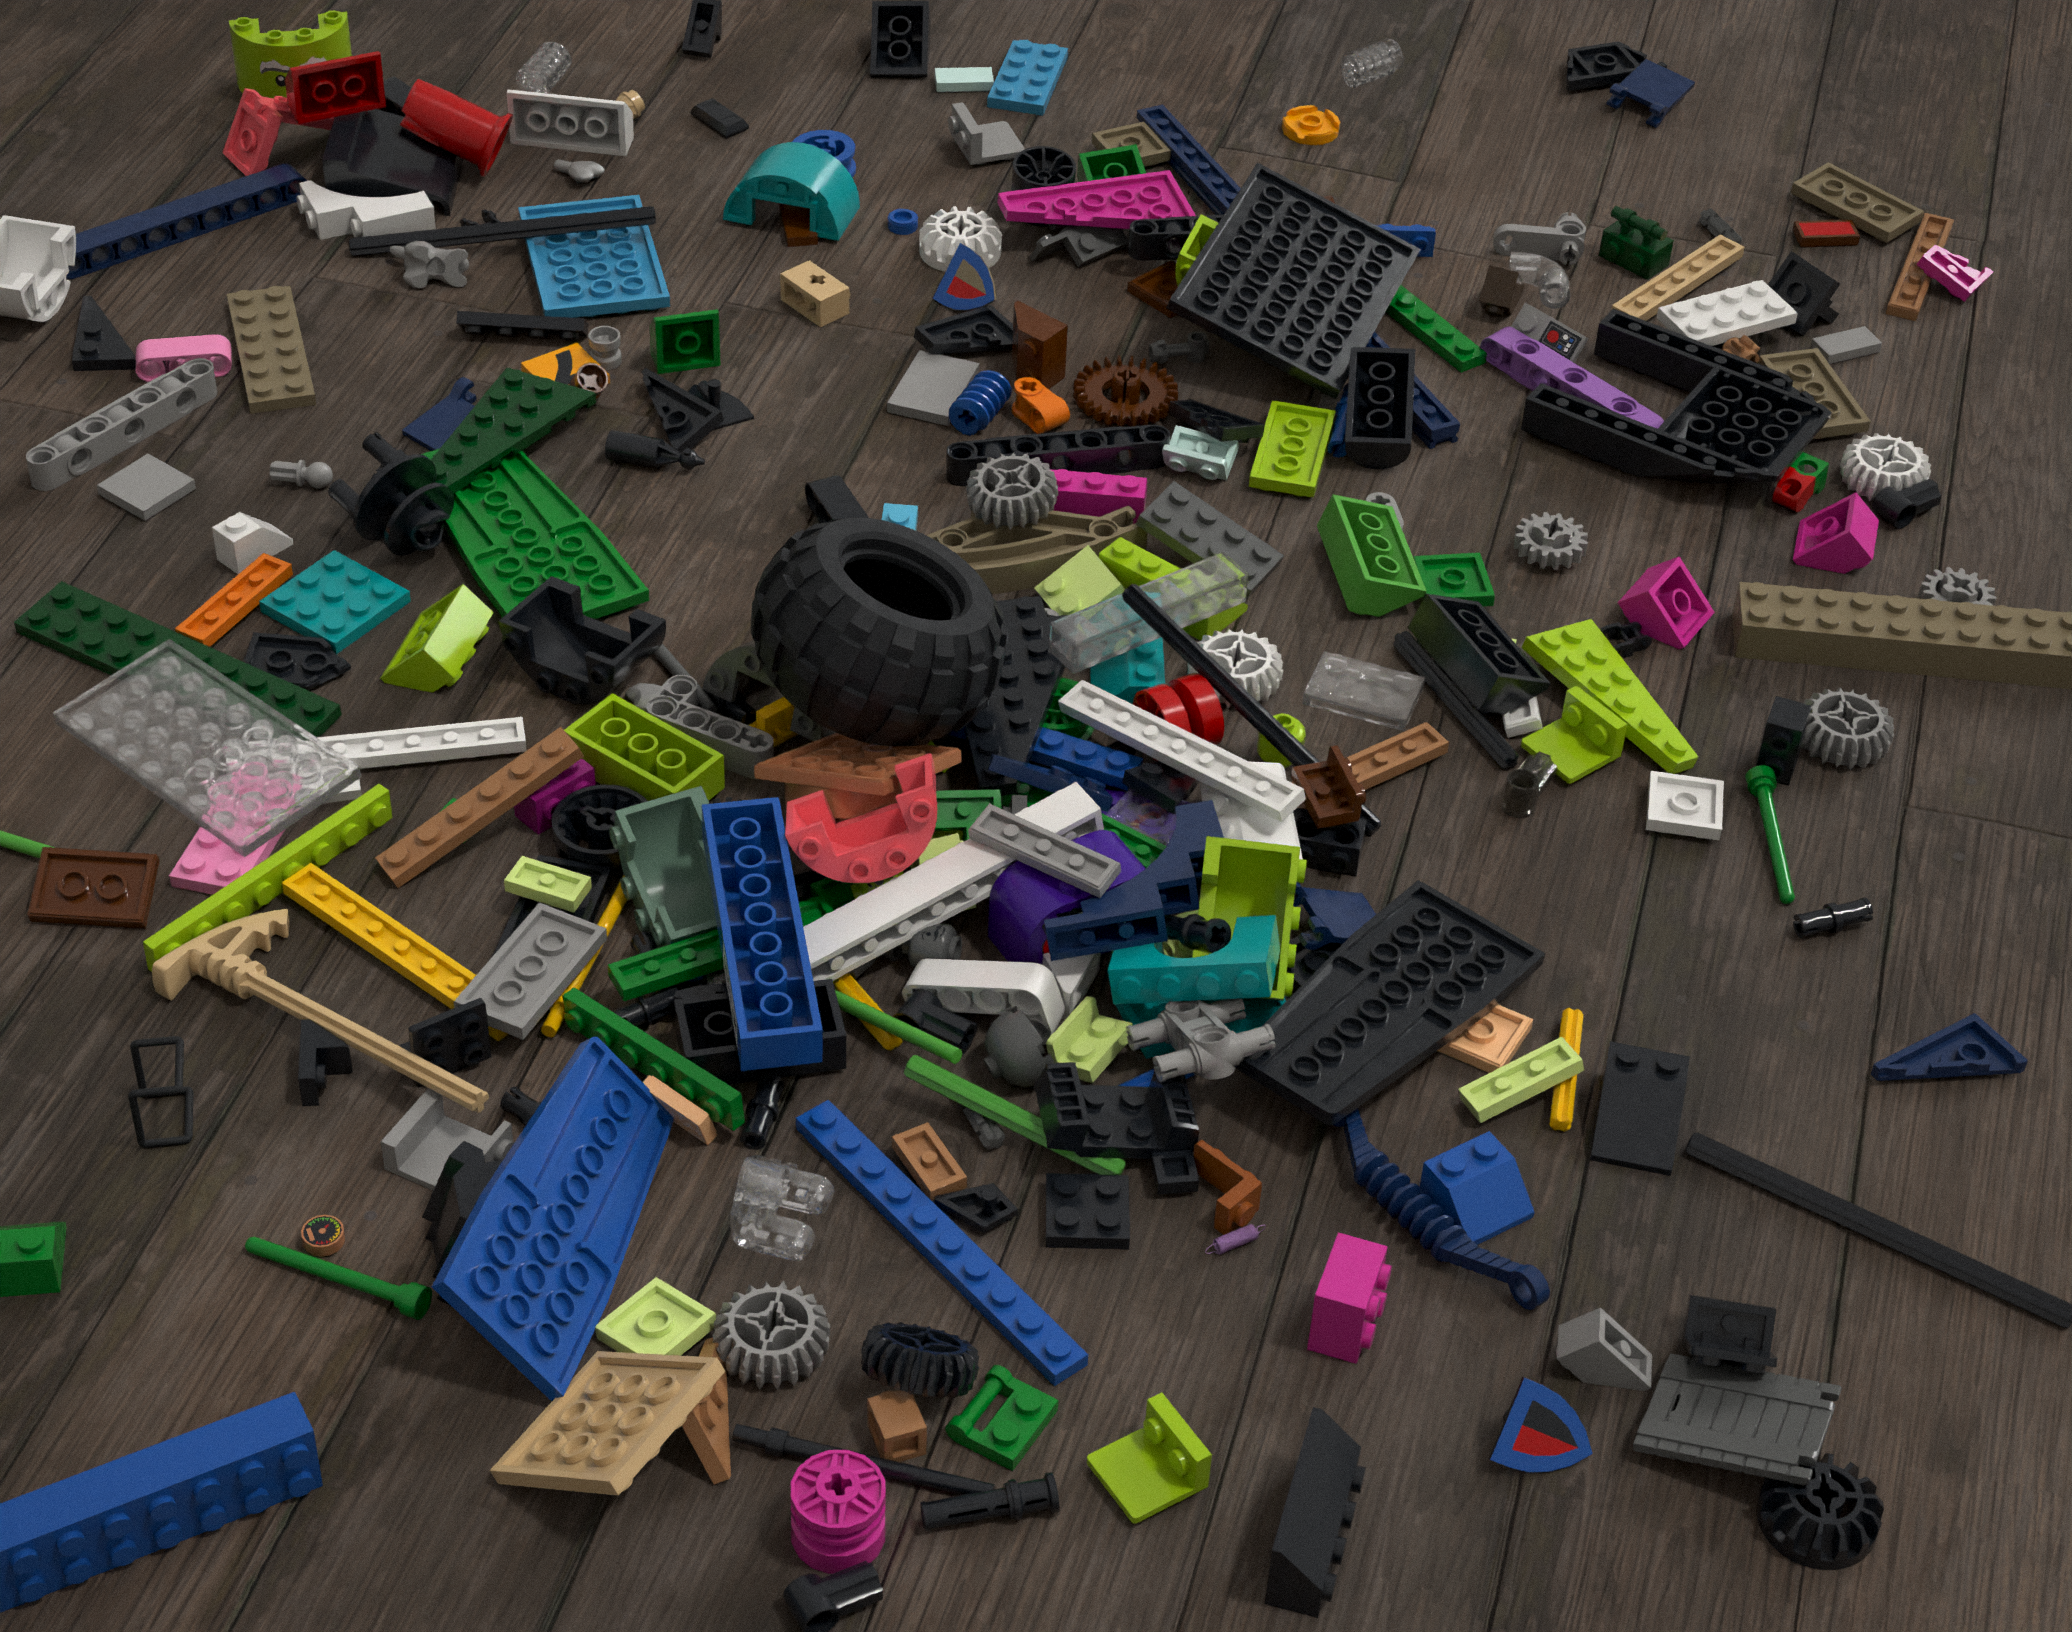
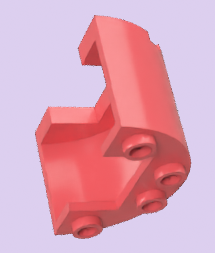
M929 753L895 765V772L904 792L896 795L897 803L855 818L836 823L823 790L788 801L785 837L794 853L817 873L846 883L877 882L890 878L908 868L924 852L936 826L937 792L932 754Z

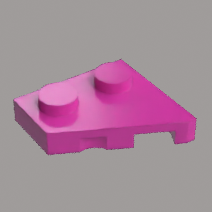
M1937 245L1929 249L1916 264L1923 269L1928 277L1936 279L1947 288L1951 295L1960 298L1964 302L1993 273L1987 267H1984L1981 272L1968 267L1969 259L1952 254Z

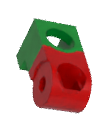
M1802 452L1778 482L1773 494V502L1795 512H1800L1814 493L1819 494L1825 488L1829 463ZM1811 465L1816 471L1804 473V466Z

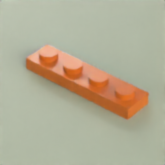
M263 553L175 628V632L209 647L212 646L257 607L261 599L275 591L293 575L292 564Z

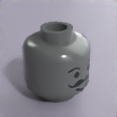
M939 923L926 927L914 934L911 939L903 943L902 951L903 954L908 955L909 963L913 969L922 959L960 960L962 937L957 936L956 930L952 925Z

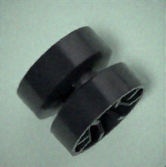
M1035 146L1027 148L1018 153L1014 158L1011 191L1075 183L1076 163L1069 154L1054 147ZM1024 222L1034 226H1048L1045 223Z

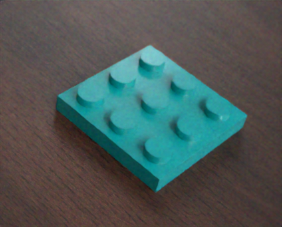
M333 550L261 599L259 604L260 611L263 614L305 637L324 638L331 645L332 650L338 654L410 603L411 598L409 590Z

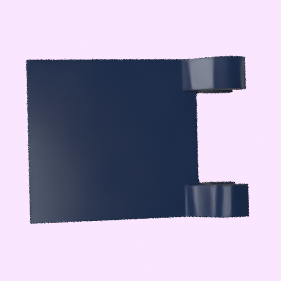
M1645 59L1620 84L1615 83L1612 85L1609 92L1613 95L1607 100L1606 105L1618 109L1625 97H1629L1650 107L1649 111L1652 114L1647 119L1646 124L1657 128L1667 112L1694 87L1695 82Z
M465 377L457 380L446 398L402 429L403 435L430 451L441 448L475 407L472 403L476 401V395L468 391L474 387V383Z
M1296 882L1293 906L1303 905L1310 916L1307 923L1313 931L1310 934L1300 933L1298 937L1305 949L1315 950L1329 943L1343 944L1355 931L1376 915L1362 893L1306 888Z

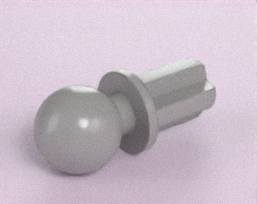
M299 460L298 463L274 461L270 465L269 473L272 480L296 482L299 487H302L304 480H306L314 488H325L331 483L333 478L331 468L323 462H314L309 467H306L304 460Z

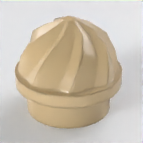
M634 90L624 91L616 99V101H623L633 112V119L640 117L641 112L645 110L642 98Z

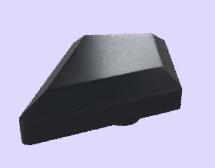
M994 1183L935 1196V1205L983 1233L1018 1215V1208Z

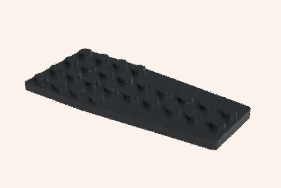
M1418 880L1355 931L1263 1024H1269L1272 1028L1275 1039L1270 1041L1275 1042V1049L1243 1057V1061L1235 1067L1322 1123L1334 1125L1482 1019L1543 964L1545 953Z

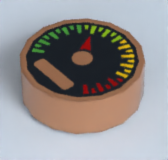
M315 1216L309 1219L301 1230L303 1247L313 1256H330L338 1252L345 1242L343 1224L334 1216Z

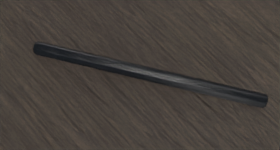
M649 206L357 237L349 240V249L352 256L391 253V246L405 247L406 244L413 241H425L438 248L654 225L656 223V213L654 207Z
M1131 584L1122 593L1124 602L1190 666L1204 676L1211 686L1294 766L1320 762L1137 584ZM1362 805L1359 819L1367 820L1365 835L1371 837L1382 826L1381 821L1369 808Z
M1695 1132L1687 1143L1686 1152L1690 1156L2063 1328H2069L2072 1324V1304L1701 1133Z

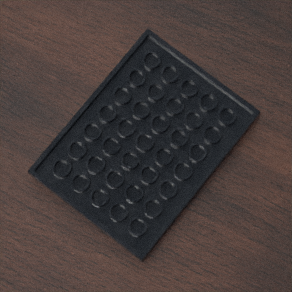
M1257 162L1170 298L1166 309L1316 388L1320 392L1337 399L1349 378L1351 347L1367 346L1420 249Z

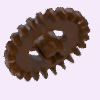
M1118 355L1115 366H1112L1109 358L1105 357L1103 368H1101V364L1097 360H1094L1092 367L1085 365L1083 372H1078L1077 379L1073 383V398L1077 401V406L1084 410L1083 412L1086 415H1093L1094 420H1105L1104 424L1107 425L1116 423L1117 427H1123L1124 424H1127L1129 427L1136 426V424L1144 426L1148 425V421L1151 423L1159 422L1160 418L1163 419L1169 415L1170 401H1178V384L1174 382V376L1167 375L1166 368L1158 371L1157 362L1153 363L1150 369L1147 370L1145 358H1143L1138 367L1134 365L1133 356L1130 357L1127 365H1123L1121 357ZM1112 386L1110 401L1103 395V392ZM1126 389V400L1125 403H1123V396H1125ZM1140 389L1144 390L1148 395L1147 399L1139 403Z

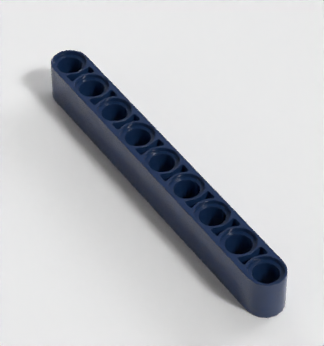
M281 164L77 233L75 265H68L69 273L66 275V278L75 279L296 203V197L301 195L299 183L307 180L291 165Z

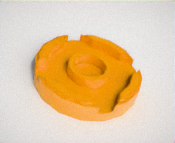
M1312 105L1292 108L1282 120L1284 135L1292 141L1306 145H1323L1332 142L1337 138L1340 129L1338 116L1328 109H1325V113L1318 111V107Z

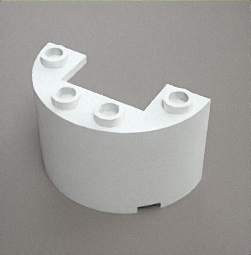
M6 215L2 216L0 219L1 316L44 322L51 319L58 312L71 284L69 280H66V275L69 273L68 265H75V226Z

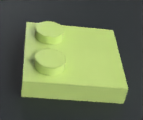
M1089 545L1034 587L1052 610H1055L1059 616L1080 614V628L1121 597L1125 590Z
M655 1277L595 1326V1333L599 1341L617 1352L681 1356L714 1329L716 1313Z

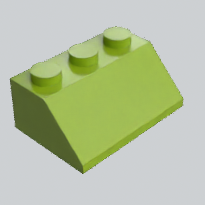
M462 584L420 613L380 679L386 684L431 693L444 685L451 687L462 676L463 671L460 669L462 665L468 662L475 654V643L481 640L488 632L489 627L487 623L494 612Z

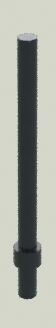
M736 1424L732 1436V1441L764 1448L766 1454L782 1458L785 1454L809 1459L811 1456L827 1450H847L790 1436V1431L771 1427L770 1431ZM856 1452L865 1455L879 1467L882 1475L887 1478L959 1495L994 1490L995 1484Z

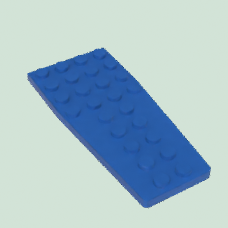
M595 1036L580 1043L475 1203L432 1285V1288L551 1401L564 1396L596 1329L595 1326L598 1324L608 1303L674 1122V1118L650 1093V1089Z

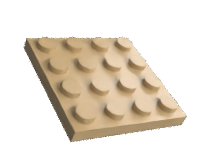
M597 1351L573 1377L564 1396L555 1398L490 1469V1472L498 1484L619 1495L631 1486L633 1478L643 1466L659 1453L660 1447L674 1430L685 1423L687 1415L699 1401L711 1393L713 1385L724 1374L725 1370L718 1358Z

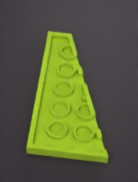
M1592 619L1526 637L1521 647L1526 653L1569 689L1577 685L1626 722L1625 736L1668 773L1676 774L1694 767L1699 756Z

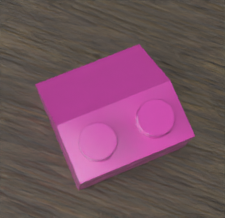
M1854 493L1800 520L1793 561L1796 565L1842 574L1855 568H1863L1873 560L1879 520L1861 497Z
M1679 556L1648 568L1618 601L1629 622L1640 623V633L1677 649L1684 648L1715 613Z

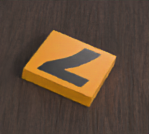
M574 343L521 362V370L525 373L569 385L582 365L585 363L600 364L578 343ZM607 372V375H608V384H609V383H610V374Z

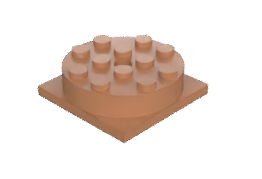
M834 733L757 763L754 766L755 779L784 782L786 806L788 801L823 790L835 822L838 823L897 803L896 795L904 792L895 772V765L931 753L936 774L961 763V750L959 748L929 744L920 746H880Z

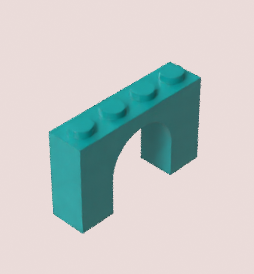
M1276 915L1237 917L1231 941L1222 949L1201 957L1175 958L1167 956L1164 953L1163 942L1113 950L1108 967L1113 1004L1271 997L1280 954Z

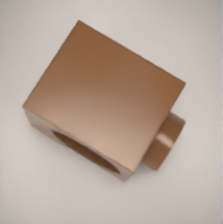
M901 1390L885 1391L877 1396L867 1398V1426L881 1458L901 1462L926 1455L927 1426L913 1394L910 1395L908 1392Z

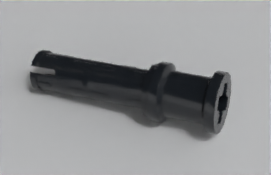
M1197 914L1188 915L1185 918L1164 915L1167 939L1180 941L1188 949L1195 950L1202 947L1206 951L1214 953L1225 947L1231 940L1230 926L1223 919L1213 918L1208 921L1203 916Z
M1048 1472L1041 1479L1019 1483L1015 1479L1007 1480L1003 1484V1488L929 1502L922 1501L920 1502L924 1529L925 1531H930V1529L970 1523L1008 1515L1010 1519L1021 1520L1023 1514L1050 1510L1053 1514L1060 1511L1054 1475L1052 1472Z

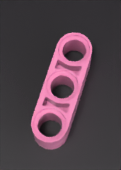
M221 335L144 340L136 347V374L141 380L150 382L190 360L202 358L213 363L215 377L225 376L229 373L232 366L231 344L226 337Z

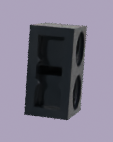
M1779 696L1775 697L1766 722L1756 766L1765 765L1771 767L1774 770L1776 782L1789 786L1799 758L1812 705Z
M1296 808L1293 813L1302 858L1307 860L1306 868L1356 877L1364 845L1367 820L1359 819L1356 822L1317 829L1308 810Z

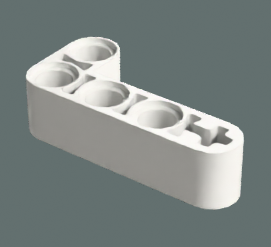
M922 959L917 963L902 991L906 1002L916 990H928L940 1000L944 1009L957 1013L1001 1015L1012 1007L1017 1006V1009H1020L1026 1015L1044 1042L1042 1045H1046L1050 1035L1056 1031L1065 1012V1006L1052 971L1038 963Z

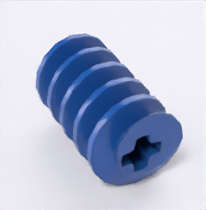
M991 370L981 371L976 374L949 408V419L952 425L962 434L969 436L985 429L1011 397L1012 388L1009 381L1003 375Z

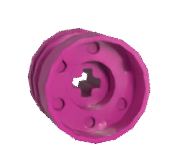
M850 1450L824 1451L811 1456L802 1463L791 1480V1542L798 1557L813 1569L834 1574L863 1561L871 1563L878 1557L885 1543V1478L879 1467L865 1455Z

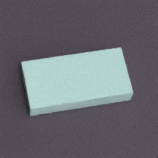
M991 67L935 68L934 77L937 92L990 91L994 84Z

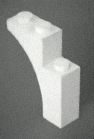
M311 180L299 183L301 195L296 197L299 211L301 214L305 213L309 229H314L320 240L351 233L356 238L436 229L434 206L424 191L393 197H359L325 189Z

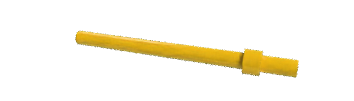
M620 882L597 925L606 928L607 937L627 902ZM603 945L549 1008L550 1013L541 1027V1032L545 1036L554 1037L565 1014L562 995L572 988L580 990Z

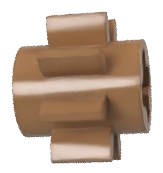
M1743 335L1741 339L1737 337L1730 338L1721 348L1723 351L1759 363L1757 352L1760 350V347L1746 335Z

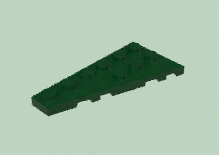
M507 367L431 459L437 471L436 483L445 484L452 490L453 494L476 480L475 474L486 467L493 469L500 465L502 457L508 453L515 455L551 432L552 425L560 420L569 421L575 417V411L582 406L589 408L596 404V393Z

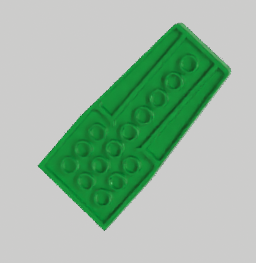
M439 449L421 455L431 460ZM523 451L515 455L508 453L501 458L500 465L493 469L486 467L475 474L476 480L454 493V507L450 518L445 522L444 528L477 584L502 617L551 576L580 587L583 615L592 619H598L649 601L648 588L603 532Z

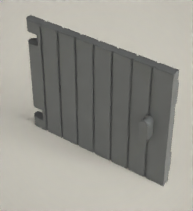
M1670 1353L1646 1414L1637 1431V1436L1633 1443V1451L1651 1455L1656 1454V1456L1671 1459L1677 1458L1681 1461L1700 1463L1701 1465L1715 1468L1722 1467L1725 1470L1744 1472L1745 1474L1760 1477L1766 1476V1478L1785 1482L1789 1481L1790 1483L1800 1485L1809 1484L1813 1471L1812 1469L1799 1467V1464L1810 1467L1816 1465L1836 1407L1831 1401L1839 1399L1842 1390L1840 1385L1819 1383V1381L1803 1378L1797 1379V1377L1782 1374L1775 1375V1373L1766 1371L1765 1373L1750 1372L1739 1369V1366L1733 1367V1365L1724 1363L1721 1366L1706 1365L1695 1362L1696 1358L1691 1359L1687 1356Z

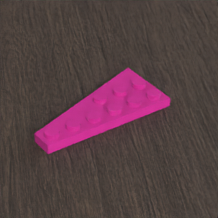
M1170 170L998 193L997 200L1006 221L1130 229V224L1140 219L1196 216Z

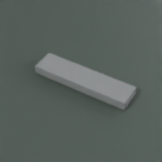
M990 803L968 829L970 839L1098 898L1103 896L1121 872V864Z

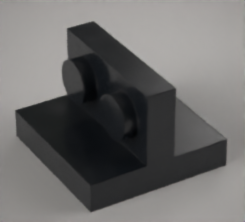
M1791 251L1768 283V286L1798 313L1796 323L1788 326L1804 336L1818 315L1831 324L1837 318L1839 313L1830 308V305L1833 303L1830 298L1838 289L1840 283Z

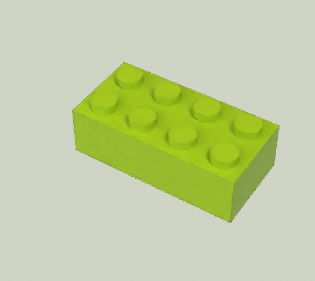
M613 693L564 729L580 748L584 755L582 759L594 767L595 781L602 785H618L632 789L644 796L648 801L702 786L709 801L725 788L723 754Z

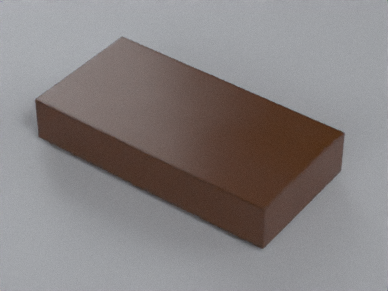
M779 204V214L787 247L818 245L817 232L810 231V208Z

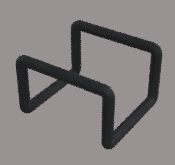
M179 1036L132 1041L130 1050L139 1089L130 1091L128 1099L139 1146L151 1148L188 1144L193 1138L194 1092L192 1088L183 1086L184 1040ZM176 1044L175 1086L147 1088L139 1048ZM185 1095L184 1136L146 1140L137 1098Z

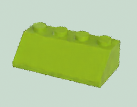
M1119 537L1099 552V559L1124 589H1127L1131 584H1137L1147 595L1160 596L1161 609L1187 634L1200 641L1203 635L1212 636L1215 630L1221 632L1247 611L1248 605L1122 537Z

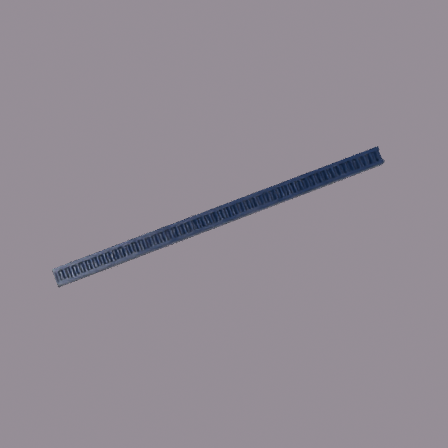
M1163 104L1137 110L1136 118L1139 122L1144 121L1171 150L1170 161H1167V163L1215 215H1224L1241 188ZM1375 331L1366 346L1390 348ZM1414 374L1412 430L1429 449L1435 448L1436 444L1449 440L1451 443L1457 442L1458 437L1456 434L1459 432L1460 422Z

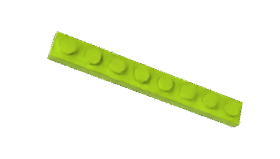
M380 784L376 785L143 941L148 970L152 972L154 962L188 941L223 924L247 917L268 904L272 899L283 893L282 882L309 863L319 868L350 846L355 845L378 827L383 826L393 818L389 790Z

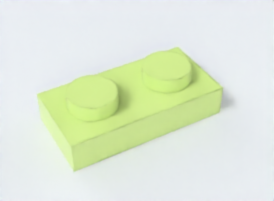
M521 856L504 879L506 892L573 913L592 888L591 877L525 856Z

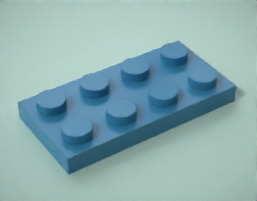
M1013 40L987 97V107L1043 116L1067 61L1068 48L1059 47L1056 44L1032 43L1029 40Z

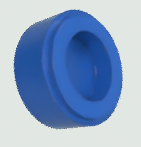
M896 209L888 215V229L895 234H911L918 228V216L909 209Z

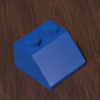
M1490 1131L1423 1163L1420 1181L1421 1194L1429 1195L1432 1199V1204H1438L1443 1209V1215L1451 1216L1454 1220V1226L1460 1225L1466 1231V1235L1471 1241L1477 1245L1534 1217V1209L1515 1158Z

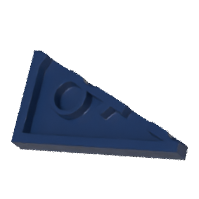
M992 754L987 767L990 771L1052 793L1077 782L1101 810L1105 812L1109 811L1113 801L1112 796L1105 790L1106 785L1102 782L1088 777L1082 778L1072 775L1070 771L1055 765H1051V768L1048 769Z
M1973 1013L1876 1062L1873 1065L1871 1076L1877 1081L2014 1074L2025 1071L2028 1060L1977 1014Z

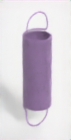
M1249 1224L1215 1238L1212 1245H1214L1219 1254H1222L1258 1239L1257 1237H1259L1260 1232H1258L1254 1225Z

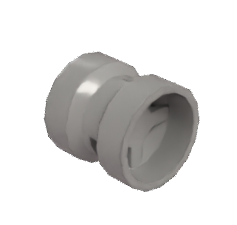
M599 326L592 329L588 333L589 346L592 348L590 356L605 370L619 367L622 363L621 350L618 348L621 344L618 329L611 326Z

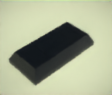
M713 98L695 105L690 111V114L725 138L749 129V125L743 118Z

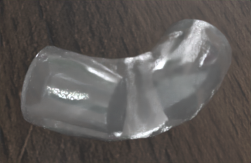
M1510 252L1508 270L1519 272L1524 283L1538 287L1540 289V300L1545 306L1555 309L1561 308L1569 302L1571 297L1570 281L1566 271L1558 263L1542 255Z

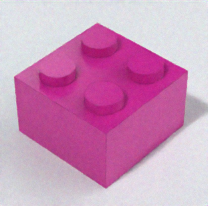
M1338 1232L1315 1293L1307 1350L1355 1364L1358 1362L1362 1348L1370 1350L1376 1331V1324L1371 1322H1374L1376 1317L1381 1318L1387 1299V1293L1381 1292V1290H1386L1392 1270L1391 1265L1385 1264L1388 1246Z

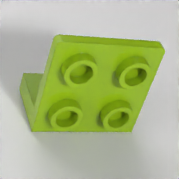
M1576 685L1566 691L1562 717L1543 727V729L1523 738L1521 747L1564 781L1571 784L1621 757L1627 723Z
M1162 1392L1147 1399L1143 1428L1087 1456V1465L1134 1524L1202 1491L1209 1484L1212 1454Z

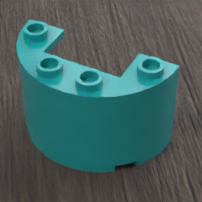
M781 143L766 149L754 160L727 199L723 220L752 225L756 216V199L810 208V231L817 232L820 238L839 241L860 208L859 193L847 169L828 152L805 143Z

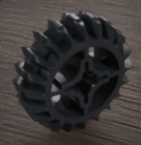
M888 1322L873 1326L871 1330H868L861 1350L862 1370L872 1380L878 1381L882 1386L893 1387L895 1391L901 1390L908 1392L910 1395L918 1394L925 1398L927 1396H934L942 1399L945 1396L955 1398L966 1395L972 1390L974 1380H977L979 1371L978 1350L967 1340H961L958 1335H950L945 1330L939 1331L932 1329L930 1326L923 1327L915 1323L908 1325L902 1322L897 1324Z

